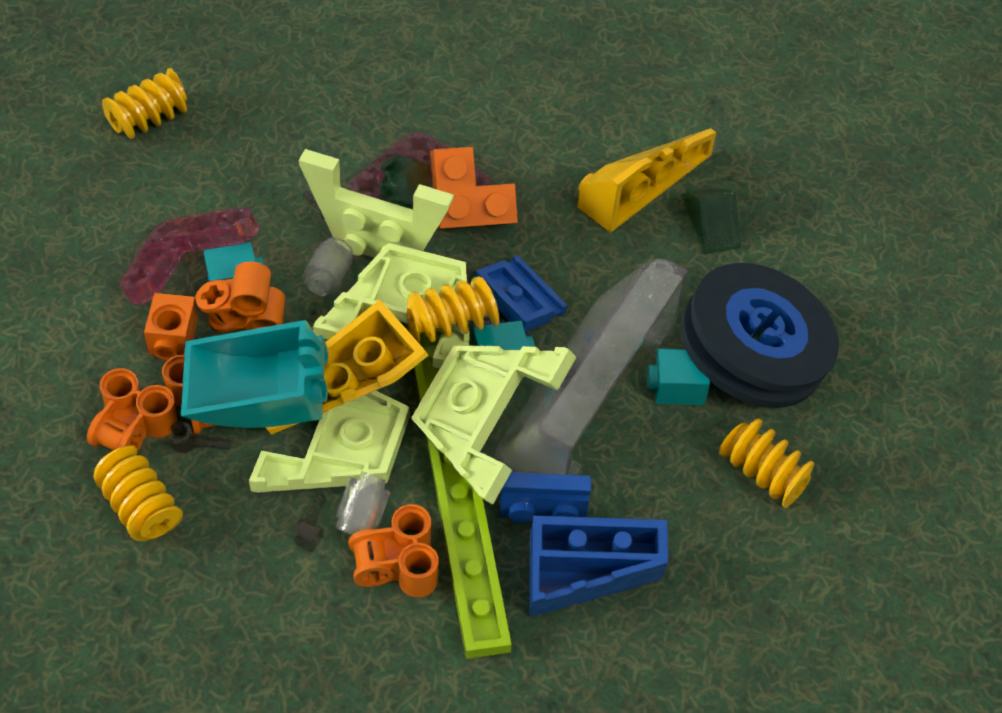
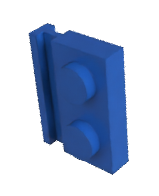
M518 255L514 256L510 262L503 260L476 270L473 278L482 277L486 281L495 297L498 310L510 322L522 320L525 332L551 322V319L557 315L561 317L567 309L568 305Z
M511 472L501 489L500 517H509L510 520L517 523L531 522L533 516L586 517L589 494L591 493V476Z

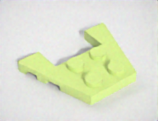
M305 149L299 159L302 172L337 246L344 248L352 255L360 256L364 254L375 258L388 243L424 251L454 199L453 194L419 184L413 195V210L342 188L340 186V164L337 158Z
M388 243L358 275V281L347 293L342 292L334 301V307L325 317L321 315L315 321L313 331L317 336H322L324 339L329 340L378 300H381L399 321L408 323L406 313L408 295L411 292H417L423 298L424 291L428 288L435 289L439 294L440 287L445 284L451 285L455 290L458 281L463 280L467 282L466 262ZM456 324L452 325L451 338L447 339L442 332L433 355L432 367L441 368L453 345L469 346V324L468 333L464 335Z
M453 345L411 419L451 461L461 476L473 486L475 492L493 505L512 469L504 463L480 453L481 449L523 377L558 390L574 363L576 356L565 347H555L554 351H540L537 347H522L521 350H503L500 346Z
M373 391L322 413V419L319 420L305 458L266 451L260 452L249 479L250 490L252 492H270L387 483L410 418L409 407L378 391Z

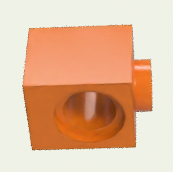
M154 293L144 330L148 354L155 355L163 360H169L177 355H185V341L194 340L199 320L195 297Z

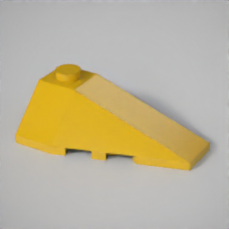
M709 128L606 164L596 173H590L583 178L578 187L577 207L611 233L710 157L716 132Z
M378 300L325 342L328 350V363L324 364V379L327 385L328 398L326 402H323L322 413L396 382L429 356L381 300ZM298 423L266 427V429L272 435Z

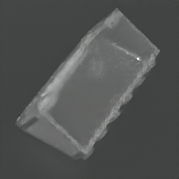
M652 259L645 262L600 295L564 346L576 356V359L559 389L555 390L541 383L538 384L498 442L495 460L507 465L512 469V472L580 475L582 464L571 459L572 449L638 348L642 346L657 354L658 349L662 348L676 326L688 270L665 259Z

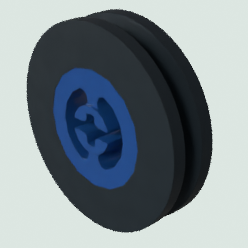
M732 263L712 270L701 280L681 317L682 340L689 357L698 370L709 378L711 383L730 396L761 407L781 408L803 402L815 392L834 366L838 356L839 341L837 331L831 316L823 304L811 291L795 279L763 265ZM764 328L765 331L762 333L758 341L753 339L758 334L760 329Z

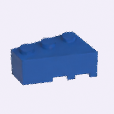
M533 516L530 530L529 617L661 580L668 564L667 520Z

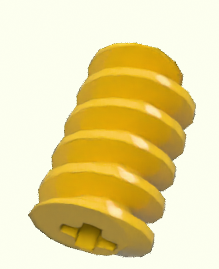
M169 68L166 74L158 73L154 75L153 81L145 79L141 81L140 87L136 85L128 87L127 94L120 91L115 93L113 99L109 97L102 99V107L111 127L117 133L124 132L129 139L135 138L133 128L135 125L143 133L148 132L146 120L150 119L156 127L161 125L160 113H163L168 120L174 119L173 107H176L181 114L187 113V98L179 77L172 68Z
M474 277L471 285L463 280L458 281L455 290L451 285H442L439 294L435 289L428 288L424 291L423 298L417 292H411L408 295L406 313L409 330L419 344L420 333L425 332L431 343L435 342L436 329L441 328L447 339L451 338L452 325L455 324L463 335L467 334L468 321L471 320L478 331L484 328V317H489L494 327L499 325V312L495 297L482 277Z
M760 418L750 424L741 423L737 425L720 446V455L722 457L731 455L730 462L734 467L740 468L744 466L743 473L747 478L756 477V484L760 489L770 487V497L774 500L783 497L782 506L783 508H788L807 487L811 480L810 474L815 463L811 460L801 467L797 465L801 456V451L799 450L786 456L784 454L788 446L786 439L780 441L775 446L771 443L776 434L774 429H769L762 435L758 432L763 424V420Z
M124 446L108 453L99 461L95 467L93 478L96 485L101 488L105 499L110 501L113 511L118 514L120 522L126 526L130 537L136 541L145 542L173 530L181 522L183 511L181 508L174 506L173 496L165 493L166 486L163 482L157 480L156 471L148 468V459L142 455H137L138 450L136 446Z

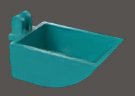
M302 320L185 341L181 416L203 423L241 428L277 427L322 419L323 402H326L328 398L327 385L324 379V364L328 363V350L324 338L317 336L307 321Z

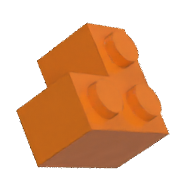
M473 147L434 149L430 151L433 188L454 195V199L438 229L518 223L515 184L476 186Z

